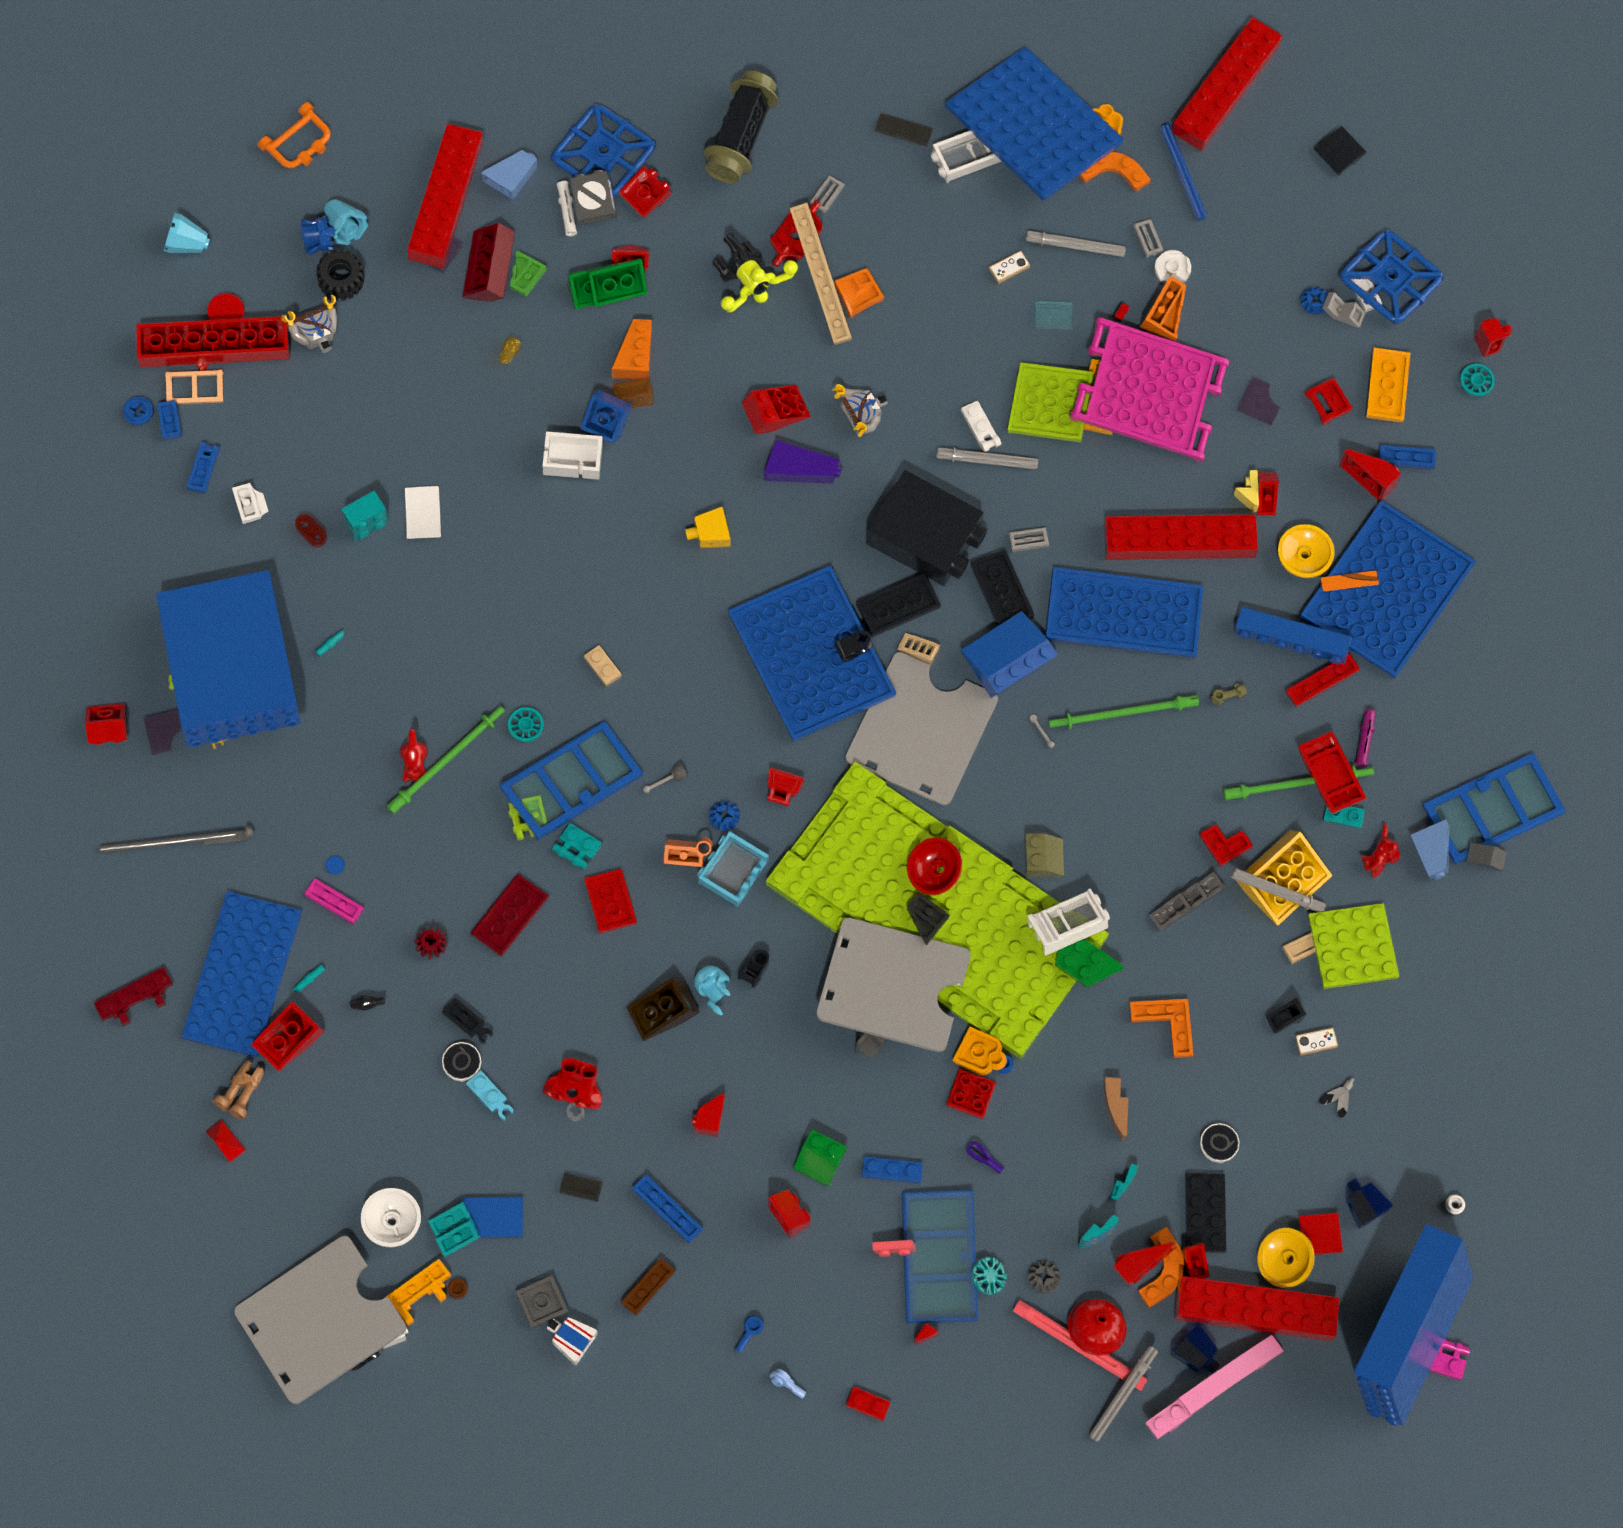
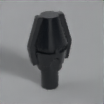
M362 995L351 1000L349 1003L352 1009L367 1011L377 1005H385V997L375 998L374 996Z

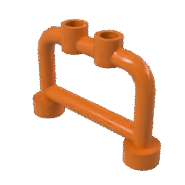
M306 102L298 110L303 116L274 141L268 136H264L257 146L263 152L267 150L282 166L291 169L301 164L304 166L309 165L313 160L311 155L315 152L318 155L322 154L326 150L325 144L330 139L331 133L328 126L313 112L314 107L309 102ZM312 120L323 131V136L315 140L306 151H302L295 160H286L276 148Z

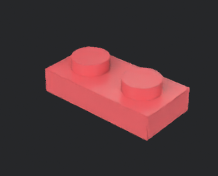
M912 1240L873 1242V1251L879 1254L880 1257H889L891 1253L907 1256L910 1255V1252H916V1244Z

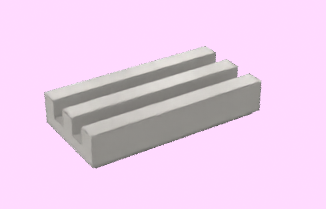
M830 175L809 202L811 206L814 200H818L832 181L833 184L820 200L821 205L817 209L818 211L821 210L823 214L828 211L845 185ZM838 185L837 189H836L835 192L832 194V196L830 197V199L827 201V203L825 204V206H822V205L824 204V202L827 200V198L829 197V195L832 193V191L834 190V188Z
M1151 219L1133 224L1145 257L1149 258L1157 253L1162 254L1164 250ZM1145 225H1148L1157 249H1154ZM1139 227H1141V229H1142V231H1143V234H1144L1145 239H1146V241H1147V244H1148V246H1149V248H1150V251H1149L1148 248H1147V245H1146V243H1145V241H1144V238H1143V236H1142V233H1141Z
M1046 527L1009 532L1008 534L1011 552L1049 547ZM1043 534V536L1014 540L1016 537Z

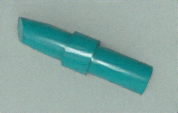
M344 629L328 638L315 653L320 657L327 650L333 648L344 637Z
M320 964L312 972L305 975L293 988V991L299 992L308 984L310 985L315 981V978L325 971L324 967Z

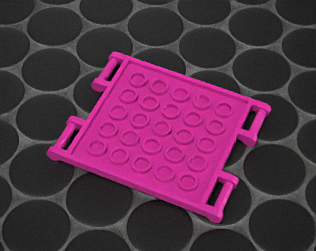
M1097 318L1093 341L1088 348V354L1101 356L1093 386L1083 383L1078 385L1077 399L1074 410L1069 418L1072 421H1080L1193 458L1195 461L1203 462L1208 435L1212 431L1211 425L1200 422L1207 392L1215 396L1221 395V385L1225 370L1228 368L1230 361L1104 318ZM1103 328H1108L1104 348H1100L1099 343ZM1217 364L1219 368L1215 383L1212 385L1210 380L1214 365ZM1085 394H1091L1086 414L1080 413ZM1198 429L1201 431L1197 451L1192 448Z

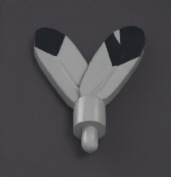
M1351 1078L1349 1081L1347 1080L1343 1087L1324 1094L1320 1098L1319 1104L1328 1105L1338 1100L1337 1113L1339 1118H1344L1347 1114L1349 1090L1353 1086L1354 1078Z

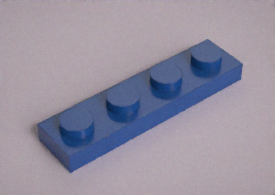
M645 1175L632 1188L688 1244L703 1231V1228L649 1176Z

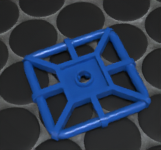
M597 103L586 111L575 126H571L569 133L555 148L553 154H551V160L573 177L578 174L588 175L594 167L607 171L610 176L609 172L618 164L628 172L612 189L613 197H615L652 155L656 148V142L631 125L629 120L622 119L608 108ZM600 113L620 125L613 134L602 127ZM595 114L598 129L589 137L580 130ZM627 130L643 142L626 144L619 137ZM574 137H578L586 142L580 150L562 152ZM607 148V153L602 154L599 149ZM646 149L633 166L622 159L627 151ZM581 157L589 163L580 173L562 159Z
M1384 229L1365 248H1361L1358 251V255L1343 268L1339 278L1347 287L1361 297L1366 305L1372 306L1387 320L1393 322V324H1399L1419 305L1425 302V299L1440 285L1444 275L1437 267L1424 258L1418 249L1412 248L1398 235L1391 232L1390 229ZM1384 239L1386 256L1380 261L1370 252ZM1391 240L1409 254L1403 261L1393 254ZM1363 259H1366L1375 266L1370 272H1351ZM1415 259L1430 272H1415L1407 264ZM1388 273H1389V274H1393V273H1394V274H1395V277H1394L1395 279L1390 278L1389 275H1388ZM1350 279H1368L1377 287L1370 294H1367ZM1414 280H1433L1421 294L1410 286ZM1381 290L1391 298L1393 314L1373 299ZM1405 291L1414 298V301L1400 314L1398 296Z

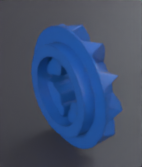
M1319 286L1310 287L1304 290L1301 296V305L1310 314H1321L1325 312L1322 307L1328 294L1326 290L1320 289ZM1320 296L1319 302L1316 301L1315 303H1312V297L1316 298Z
M134 397L125 403L123 415L126 421L132 425L141 426L145 422L148 423L149 419L153 417V407L146 398ZM141 406V411L143 413H139L138 416H136L134 410H138V408H140Z
M720 801L711 808L709 820L716 829L728 831L737 826L740 820V812L737 806L730 801ZM727 809L728 816L730 817H726L722 822V816L719 814L724 813Z

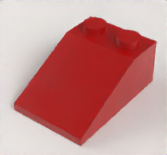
M1350 449L1344 451L1339 465L1379 502L1396 488L1401 476L1399 469L1388 461Z
M291 1002L251 1045L280 1071L309 1048L322 1035L324 1030L299 1005Z
M1169 1242L1127 1254L1122 1253L1114 1260L1116 1264L1113 1267L1129 1285L1133 1286L1174 1251L1177 1246Z

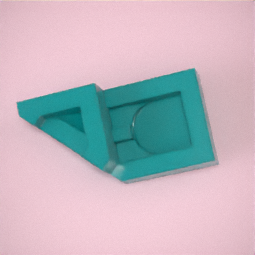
M1130 1165L1125 1182L1116 1181L1110 1199L1116 1201L1124 1194L1134 1179L1139 1166Z

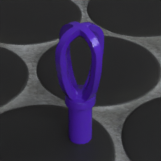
M976 1141L969 1143L966 1148L969 1156L981 1163H985L999 1174L1002 1172L1004 1167L997 1163L993 1157H990L988 1151ZM971 1146H975L977 1149H979L987 1159H984L975 1154L970 1149Z

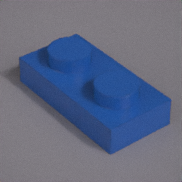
M176 400L157 403L163 440L182 437Z

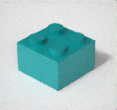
M375 491L341 509L344 524L355 541L368 537L372 531L380 530L388 523L386 508Z

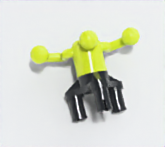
M729 233L731 238L728 235L723 238V241L731 249L732 257L729 265L725 263L722 257L715 258L712 265L718 270L724 282L739 278L744 287L741 289L738 299L734 300L730 296L724 297L721 300V307L731 313L740 307L751 294L754 295L756 302H766L768 299L766 290L769 284H778L791 279L798 269L796 262L791 260L785 262L783 266L784 274L776 277L771 272L765 274L764 270L759 266V263L762 261L761 254L755 251L748 241L739 243L734 234Z

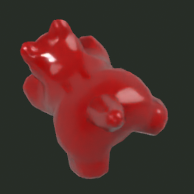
M411 728L408 734V742L401 745L399 753L404 761L402 775L404 782L409 780L417 781L426 773L423 760L428 755L427 746L416 741L415 731Z
M1383 824L1381 840L1378 842L1373 854L1361 856L1365 870H1371L1373 878L1382 873L1387 862L1394 864L1400 857L1397 842L1387 838V824Z

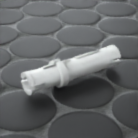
M561 181L557 183L560 197L558 202L562 209L566 236H574L577 234L572 208L573 198L570 196L569 183Z

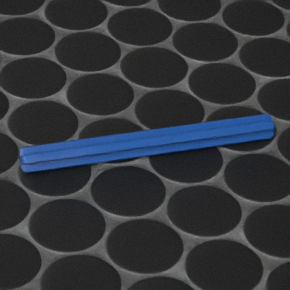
M1170 124L1162 125L1160 130L1197 220H1204L1207 213Z

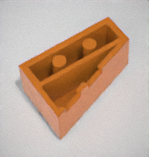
M1170 276L1144 318L1140 328L1152 335L1175 342L1178 335L1177 331L1186 285Z
M633 319L612 366V378L649 380L652 320Z

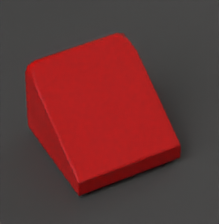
M925 1324L915 1337L914 1343L918 1345L935 1338L939 1332L929 1324Z

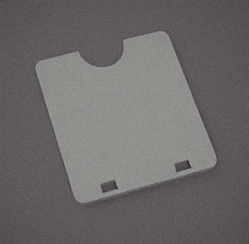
M898 652L894 654L886 670V674L896 691V696L868 708L846 754V762L851 766L854 762H857L887 782L937 804L946 806L953 799L997 705L998 696L996 695L991 698L985 688L967 680L955 691H940L930 681V664L905 653ZM869 761L878 766L877 769L874 770L865 765ZM924 785L932 789L931 794H928L919 789Z
M846 918L843 920L816 1016L822 1022L935 1052H943L947 1046L954 1018L948 1016L940 1009L937 996L945 987L951 985L963 986L971 956L970 952L966 948L936 940H931L926 945L921 936L853 918ZM843 938L849 940L847 948L840 947ZM828 991L834 992L832 1001L825 1000Z
M347 1236L339 1237L235 1308L237 1319L288 1400L293 1404L301 1403L406 1331L405 1322L388 1297L371 1301L359 1294L357 1289L358 1277L368 1265ZM255 1323L259 1331L253 1334L248 1325ZM285 1372L291 1380L286 1385L280 1377Z

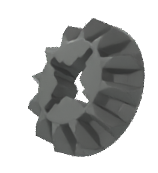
M1048 1261L1037 1262L1029 1270L1028 1281L1037 1292L1048 1293L1058 1286L1060 1274L1054 1264ZM1046 1269L1047 1276H1050V1279H1046L1043 1285L1042 1278L1037 1275H1042Z

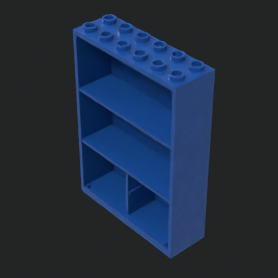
M269 570L156 593L180 723L187 748L301 724Z
M1428 1224L1425 1225L1354 1371L1366 1411H1368L1367 1413L1375 1418L1379 1416L1385 1418L1386 1422L1391 1425H1404L1473 1281L1462 1238Z

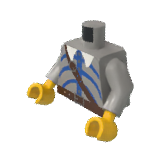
M331 295L332 300L330 303L327 302L326 296L323 297V303L327 305V308L323 306L295 318L293 312L288 311L289 320L286 315H282L281 319L283 322L288 323L287 328L293 340L306 345L308 349L319 346L322 353H327L332 349L329 342L333 340L337 329L336 309L333 307V304L336 302L334 295Z
M840 384L836 385L832 389V391L837 392L834 397L835 399L843 397L841 398L840 407L856 434L861 437L865 433L874 432L880 423L882 413L880 408L888 404L885 396L882 394L874 398L869 390L846 389Z

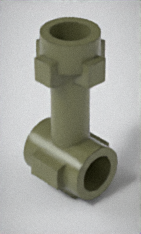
M1235 684L1232 690L1225 692L1215 690L1210 700L1214 705L1220 706L1225 699L1235 696L1238 699L1243 698L1244 695H1247L1244 684Z

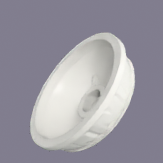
M386 1188L377 1191L367 1199L361 1212V1225L364 1233L372 1242L383 1247H398L409 1242L417 1233L421 1223V1212L416 1200L406 1191L397 1188ZM390 1219H395L396 1223L394 1225H390L388 1221Z

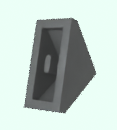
M1469 843L1465 862L1503 871L1507 852L1495 846Z

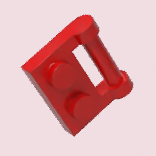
M1335 378L1305 392L1306 398L1310 399L1321 417L1320 421L1323 425L1352 411V406ZM1316 394H1321L1331 413H1326Z

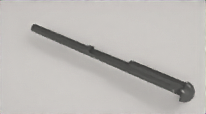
M245 825V829L101 845L100 853L161 846L168 847L170 843L204 842L203 845L250 840L253 837L254 831L250 826Z

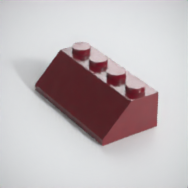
M500 223L474 230L462 294L463 298L487 302L503 298L515 233L513 230Z

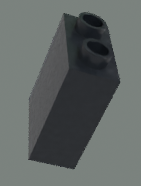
M904 470L869 526L866 544L920 574L925 573L926 577L945 587L951 576L958 580L961 578L969 563V559L963 555L969 545L976 549L979 548L988 529L981 526L984 512Z

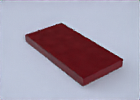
M517 874L473 929L471 936L502 957L549 899V895Z

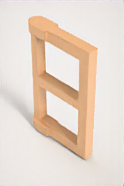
M222 369L166 372L167 402L176 400V404L223 402ZM217 376V397H197V377ZM192 377V398H172V378Z

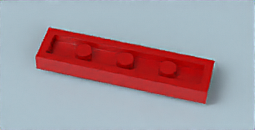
M1348 654L1345 664L1332 663L1287 689L1285 693L1294 706L1298 707L1359 672L1360 668L1352 656Z

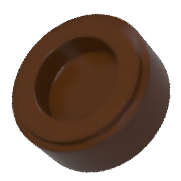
M459 1278L453 1279L448 1285L449 1295L456 1300L463 1299L468 1293L467 1283Z

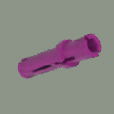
M1371 709L1364 711L1363 725L1360 726L1361 736L1355 765L1360 767H1367L1372 734L1375 733L1374 722L1377 712Z

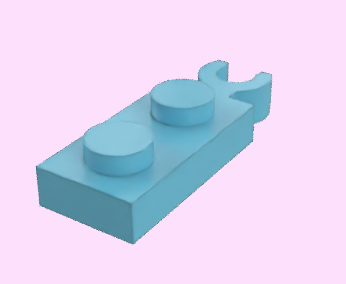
M481 1070L466 1083L468 1088L492 1113L496 1110L498 1111L501 1120H506V1117L502 1114L503 1111L508 1110L511 1114L514 1113L510 1105L504 1104L507 1098Z

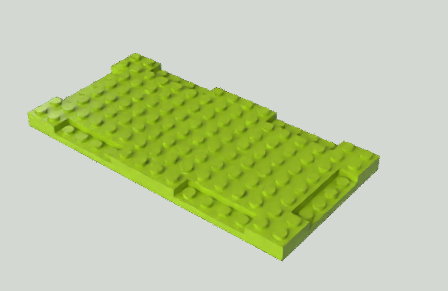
M857 762L853 763L835 787L827 802L766 880V886L838 935L843 920L853 918L920 936L907 911V906L918 893H921L950 915L949 919L932 940L966 948L971 955L963 986L951 985L945 987L938 994L937 1002L975 1029L999 1039L1002 1047L1019 1059H1022L1077 982L1055 967L1058 950L1045 956L1042 942L1037 941L1035 938L1034 928L1030 929L1028 927V915L1039 913L1060 902L1015 873L1012 867L953 827H947L888 787L885 781ZM933 837L943 838L953 843L959 850L962 858V872L959 880L950 890L939 895H927L918 891L911 884L907 874V863L912 850L920 842ZM940 867V873L943 871L944 867ZM1069 911L1063 914L1071 929L1090 921L1078 912ZM1060 916L1051 919V922L1060 935L1061 926L1064 923ZM1103 930L1085 939L1100 949L1107 940L1109 933Z

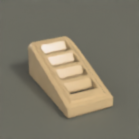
M905 633L897 650L932 665L940 650V645ZM910 640L911 643L909 647L906 648L905 645L907 641ZM917 643L916 649L912 650L914 644ZM921 646L925 647L922 653L919 652ZM928 649L931 650L929 655L926 654Z

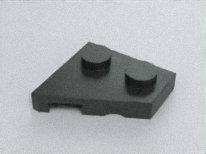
M918 893L907 906V911L926 945L929 944L950 917L948 913L921 893Z

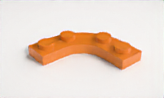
M1111 152L1079 175L1081 180L1086 183L1101 173L1115 172L1125 178L1135 192L1148 185L1151 181L1136 161L1117 152Z
M1167 1227L1149 1238L1154 1246L1172 1242L1177 1248L1162 1260L1163 1271L1155 1281L1138 1290L1148 1309L1170 1296L1177 1288L1178 1280L1183 1275L1184 1259L1182 1251Z

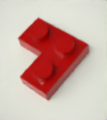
M1215 824L1199 835L1220 867L1253 847L1243 830L1226 840Z

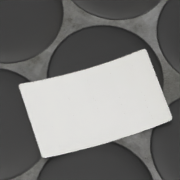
M439 487L405 488L407 539L441 537Z

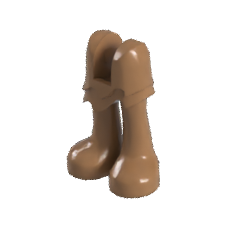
M248 1060L232 1077L233 1079L229 1082L231 1086L223 1096L216 1095L212 1100V1103L224 1112L229 1110L232 1116L243 1120L247 1115L246 1104L252 1092L258 1088L264 1075V1069L260 1066L256 1068L252 1076L249 1075L252 1062ZM244 1088L236 1103L231 1106L239 1089Z

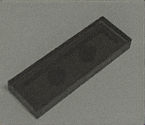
M881 113L875 132L928 147L933 128Z

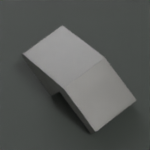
M1335 292L1328 293L1322 307L1333 319L1355 328H1360L1366 314L1356 302L1345 303Z

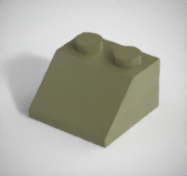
M1026 834L1024 839L1025 877H1064L1063 839L1048 834Z

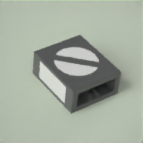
M597 170L593 174H578L575 178H570L577 221L580 225L617 218L610 176L607 171Z

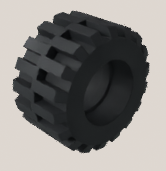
M339 249V252L332 250L331 254H328V252L324 254L325 258L321 257L316 271L318 285L322 293H326L328 298L334 295L337 301L338 298H341L342 301L346 300V297H349V299L353 298V294L357 295L364 283L363 266L360 259H357L355 254L351 255V251L343 252V249ZM337 270H346L351 273L344 280H334L330 277Z

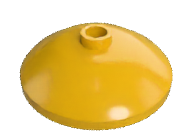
M1308 524L1297 525L1287 530L1281 537L1278 545V557L1282 566L1289 573L1300 578H1314L1322 575L1331 566L1334 559V545L1331 538L1322 529ZM1305 554L1307 558H1303L1301 555Z
M1292 1228L1277 1229L1268 1234L1262 1241L1258 1250V1267L1262 1276L1272 1285L1281 1288L1295 1287L1304 1282L1313 1269L1315 1261L1313 1246L1310 1240L1298 1230ZM1293 1256V1261L1290 1263L1289 1258Z

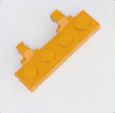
M438 1259L386 1297L390 1299L405 1324L409 1326L414 1322V1319L408 1312L411 1309L410 1306L427 1293L429 1296L434 1293L440 1303L447 1299L442 1288L445 1287L443 1282L450 1278L451 1274L440 1259Z

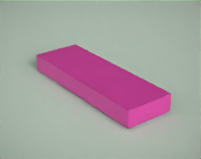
M315 878L304 893V896L353 925L364 910L363 906Z

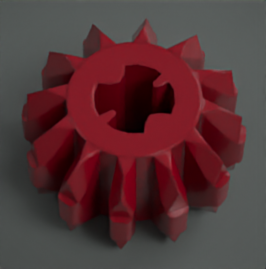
M430 926V931H427L424 927V934L417 933L419 939L414 940V943L418 945L416 951L421 952V957H425L428 954V959L431 960L432 955L435 954L436 958H439V952L445 953L444 947L448 946V942L445 941L447 938L446 934H441L440 928L434 931V927ZM429 940H434L433 945H428Z

